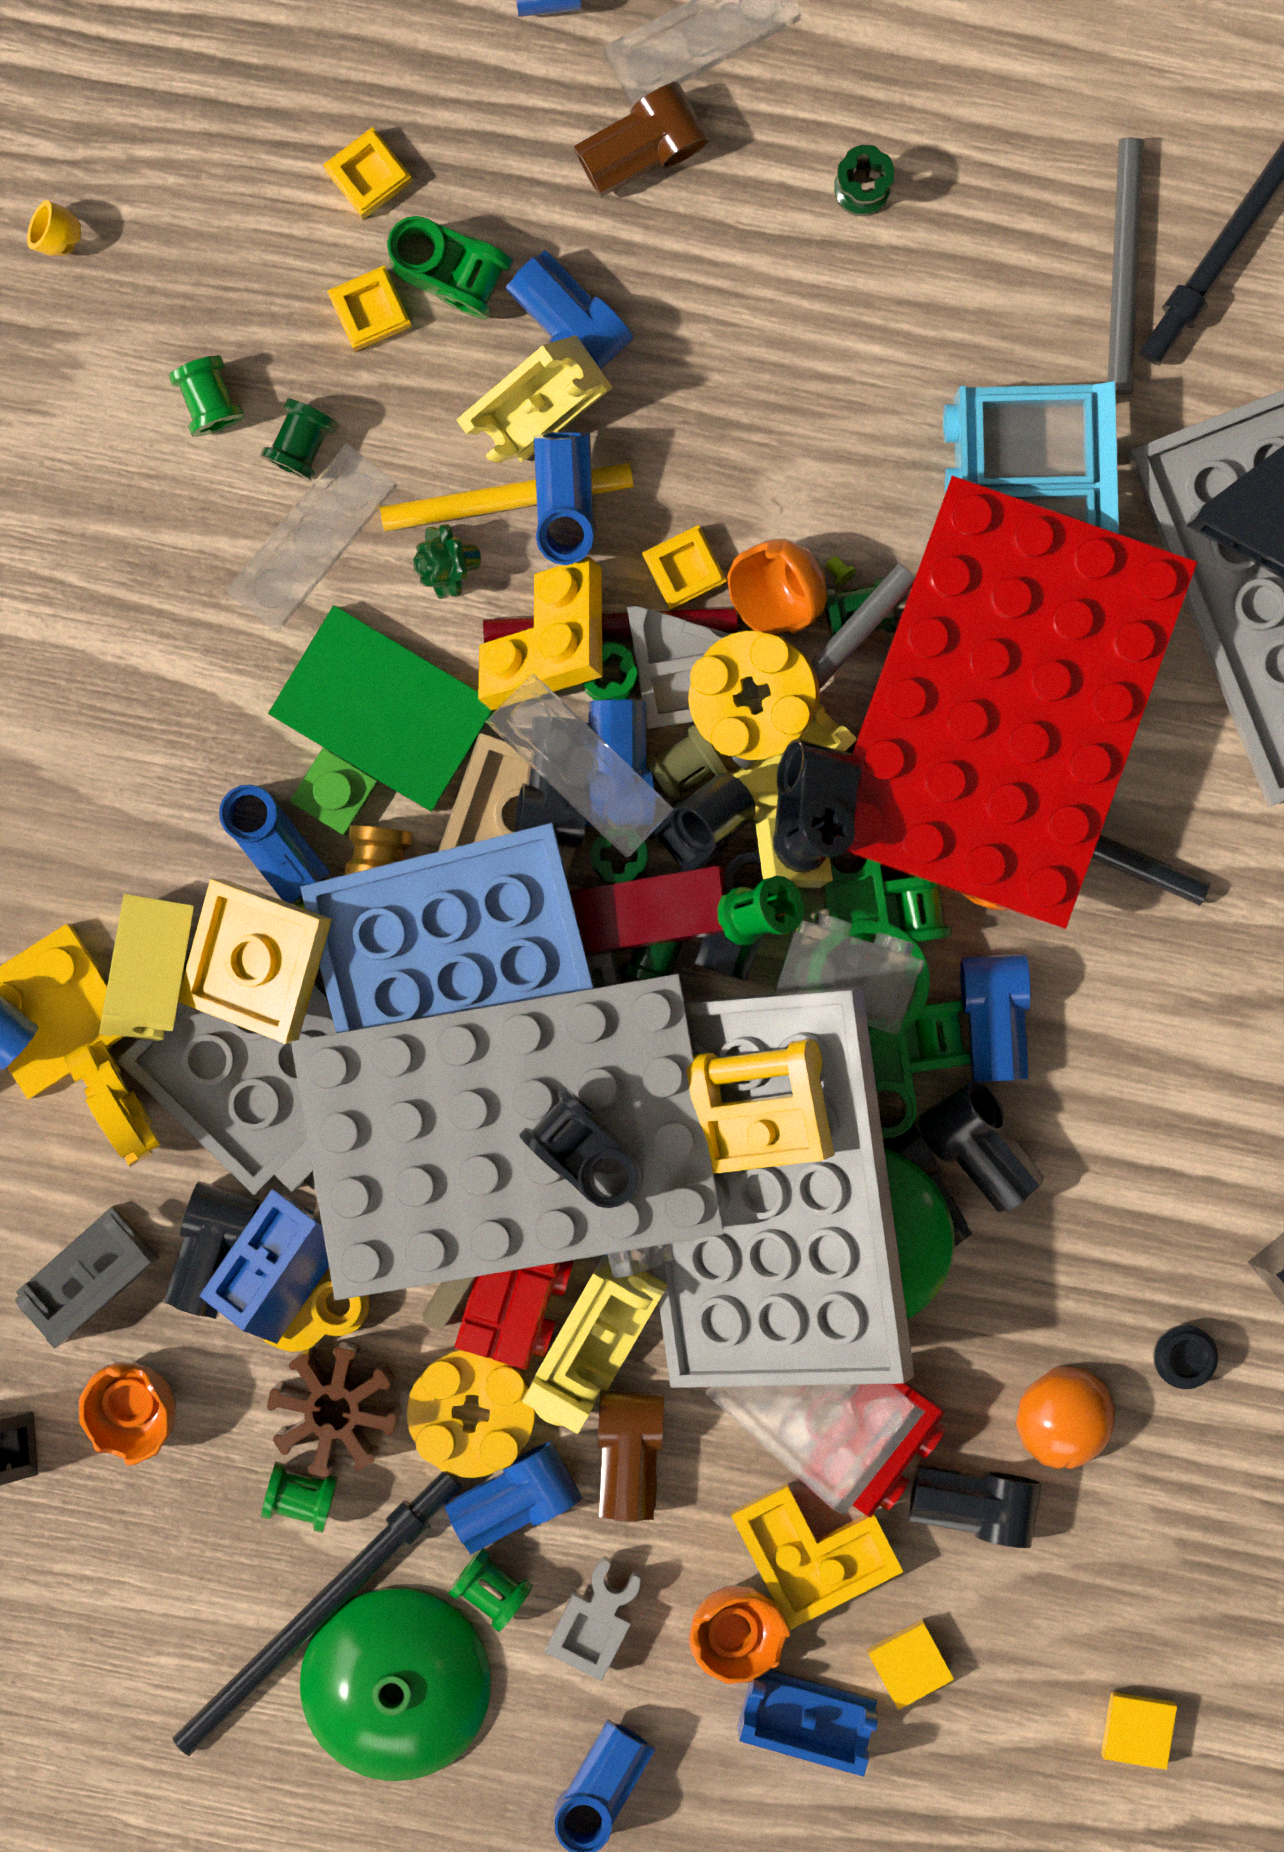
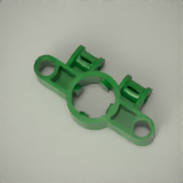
M864 859L862 867L857 872L852 874L842 873L832 865L830 860L833 881L821 887L828 934L816 945L808 959L804 975L805 991L830 989L827 976H820L821 968L828 953L846 938L848 946L871 943L873 942L872 935H877L892 942L906 957L908 963L902 964L904 988H911V995L904 1010L889 1024H886V1018L867 1020L876 1091L878 1093L883 1090H892L900 1097L902 1102L900 1118L894 1124L881 1126L883 1138H894L904 1134L912 1126L916 1118L917 1104L912 1073L972 1063L971 1053L964 1051L958 1015L959 1012L964 1010L963 1000L925 1005L930 987L929 970L922 951L915 943L953 937L952 927L944 923L939 890L940 885L918 877L883 882L880 864ZM917 895L920 899L923 924L920 922ZM936 1021L939 1023L942 1050L939 1047Z

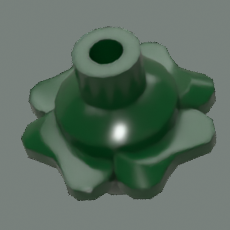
M449 524L440 525L438 528L433 526L427 527L425 530V541L416 546L417 553L413 558L414 570L420 576V583L425 587H433L439 599H446L449 595L452 597L460 596L462 593V581L466 579L467 571L478 569L481 564V554L475 544L462 545L458 537H453L452 528Z

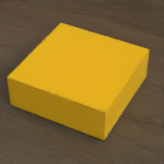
M371 127L323 164L325 172L362 220L413 182L410 174L374 127Z
M385 265L327 290L354 353L412 327Z
M699 525L642 552V557L669 610H675L727 584V580Z
M922 1619L866 1649L898 1710L954 1680Z
M1111 1691L1101 1749L1103 1759L1167 1770L1177 1705L1173 1701Z

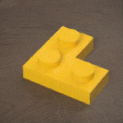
M587 556L577 563L556 566L534 574V628L479 645L478 699L491 710H496L602 677V568L590 556Z
M787 1483L730 1512L750 1555L790 1630L903 1573V1569L875 1514L871 1518L863 1515L815 1539Z

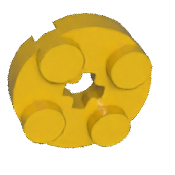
M760 631L737 632L715 642L709 647L703 657L696 661L690 674L691 684L688 692V701L691 716L698 731L721 754L746 760H763L777 757L783 754L785 748L792 740L802 739L807 733L805 731L812 723L813 715L817 711L820 700L817 675L804 652L782 637ZM750 677L753 678L756 685L767 684L770 688L771 696L762 700L764 711L759 714H753L750 706H740L737 695L744 691L743 682Z
M101 1039L91 1046L86 1043L65 1055V1062L74 1081L77 1082L82 1079L86 1084L87 1088L84 1091L87 1099H85V1102L121 1158L125 1157L129 1167L152 1155V1150L161 1145L150 1125L153 1121L134 1090L128 1092L119 1075L121 1070L105 1042Z
M459 1349L452 1350L430 1363L414 1383L407 1405L408 1428L419 1455L441 1471L464 1478L487 1476L510 1466L528 1443L535 1420V1409L522 1402L529 1384L527 1380L525 1381L521 1372L512 1365ZM467 1395L479 1396V1407L489 1409L490 1413L489 1420L478 1421L474 1430L463 1428V1419L453 1415V1406L464 1405Z

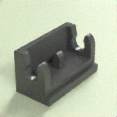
M111 1206L43 1269L16 1291L19 1296L15 1298V1302L47 1338V1342L55 1349L69 1340L160 1257L116 1207Z

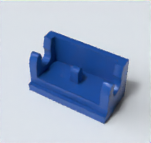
M271 1189L199 1297L242 1331L277 1344L329 1268L321 1220L313 1216L314 1212L306 1206Z
M770 1669L759 1678L754 1679L753 1682H749L737 1724L739 1742L864 1777L869 1761V1751H867L872 1731H876L878 1724L877 1699Z

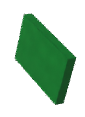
M333 605L267 714L433 813L494 710L489 709L478 699V691Z

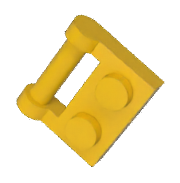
M814 1039L791 1041L787 1049L718 1058L714 1053L693 1055L694 1062L687 1067L688 1085L693 1105L708 1143L713 1174L822 1161L835 1155L820 1080L822 1055ZM786 1075L790 1077L793 1094L722 1103L720 1093L722 1084Z

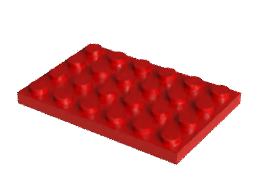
M952 475L852 754L857 755L860 759L862 774L857 791L855 837L853 844L845 852L1049 925L1066 929L1197 561Z

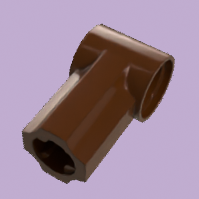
M678 82L669 83L649 93L631 108L630 115L574 146V151L586 176L601 198L659 165L662 168H669L685 161L703 149L711 140Z
M600 1391L598 1448H602L599 1517L627 1522L654 1520L657 1493L656 1461L657 1451H662L664 1393Z

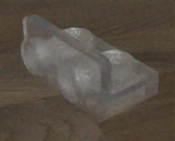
M815 912L812 923L802 920L799 927L794 931L774 993L863 986L868 1026L898 1035L918 973L922 972L925 960L911 956L915 944L878 932L873 944L849 936L853 924Z

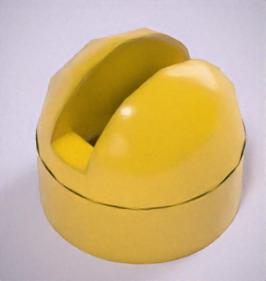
M45 200L37 207L30 221L27 234L28 246L30 249L48 256L67 255L74 250L75 243L80 241L82 234L81 224L76 215L66 207Z

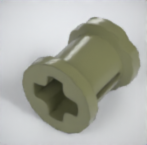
M695 724L687 728V737L657 757L652 754L646 757V766L651 770L652 775L673 806L681 801V794L710 774L714 773L717 775L727 771L710 743L700 734Z

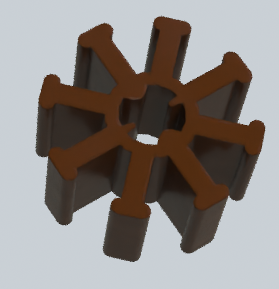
M341 1341L335 1347L333 1355L337 1358L331 1379H328L314 1357L316 1353L314 1347L302 1351L289 1363V1368L297 1370L310 1392L286 1387V1383L280 1381L269 1393L268 1410L273 1411L278 1407L305 1413L304 1419L290 1428L283 1426L273 1437V1442L282 1455H287L298 1441L312 1432L319 1436L315 1459L308 1467L310 1474L322 1477L330 1475L336 1465V1461L332 1458L336 1439L341 1438L356 1461L354 1469L357 1471L364 1469L374 1462L379 1453V1447L370 1444L359 1425L384 1430V1434L387 1436L392 1435L398 1425L401 1413L399 1406H393L392 1409L364 1404V1398L380 1388L387 1390L393 1383L395 1376L385 1362L380 1363L372 1375L355 1385L352 1381H349L353 1360L361 1349L357 1343ZM328 1394L333 1401L344 1397L348 1401L349 1407L343 1413V1417L349 1420L341 1422L335 1415L325 1419L321 1415L320 1410L326 1403V1400L320 1397Z

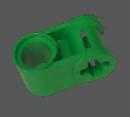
M420 216L406 217L397 222L390 231L387 241L390 265L399 279L436 296L444 303L465 314L483 320L488 319L491 312L487 303L502 271H509L514 262L509 255L486 242L470 236H463L428 218ZM416 237L426 239L434 247V254L424 264H409L399 255L400 247L405 241ZM480 268L473 286L469 288L477 269Z

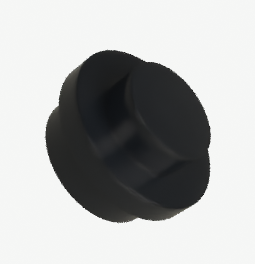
M1177 1325L1166 1330L1158 1338L1153 1351V1362L1159 1376L1171 1386L1179 1389H1194L1205 1384L1215 1373L1218 1364V1351L1213 1339L1202 1329L1193 1325Z

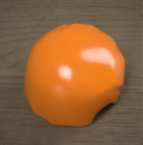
M785 538L767 540L743 551L735 557L727 575L730 599L740 618L754 631L775 636L786 632L796 634L816 623L824 612L828 593L822 567L809 549Z
M115 1362L112 1365L105 1366L91 1376L79 1397V1423L90 1441L93 1442L95 1451L123 1458L125 1465H136L156 1456L175 1426L176 1399L170 1384L158 1372L141 1364Z
M1057 1366L1026 1388L1019 1402L1015 1426L1024 1449L1042 1465L1055 1469L1065 1467L1070 1470L1083 1466L1094 1459L1108 1445L1114 1431L1116 1406L1108 1386L1088 1369Z
M725 1586L710 1593L700 1603L694 1613L689 1632V1648L696 1663L704 1673L725 1684L749 1683L768 1672L771 1668L779 1666L786 1637H790V1629L772 1598L749 1586Z

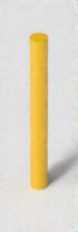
M630 463L592 469L593 495L634 488ZM536 479L380 506L384 532L537 505Z

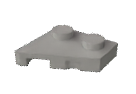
M639 605L627 606L642 701H646L647 729L693 722L688 701L692 667L697 660L703 657L709 647L731 634ZM750 677L743 682L744 691L737 695L738 703L740 706H750L752 711L763 710L762 700L771 696L770 688L767 684L756 685L753 678Z

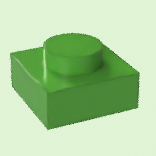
M322 748L289 802L346 836L350 830V825H353L379 782Z

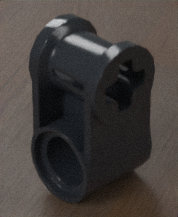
M801 739L792 740L785 748L777 771L778 799L773 847L778 859L786 868L795 872L807 873L819 867L826 857L833 858L840 855L853 844L857 791L862 774L861 762L857 755Z
M719 773L669 810L645 832V835L651 841L658 839L682 867L681 872L702 869L728 846L727 842L754 818L756 804L748 788L738 778L727 773Z
M564 1086L558 1092L560 1101L534 1129L525 1127L519 1134V1137L546 1165L568 1180L594 1205L613 1208L627 1204L638 1195L642 1188L644 1179L642 1164L607 1129L608 1127L604 1121L576 1094ZM573 1120L572 1125L554 1143L553 1140L558 1133ZM606 1158L619 1160L628 1170V1185L624 1192L615 1197L602 1193L595 1184V1169Z

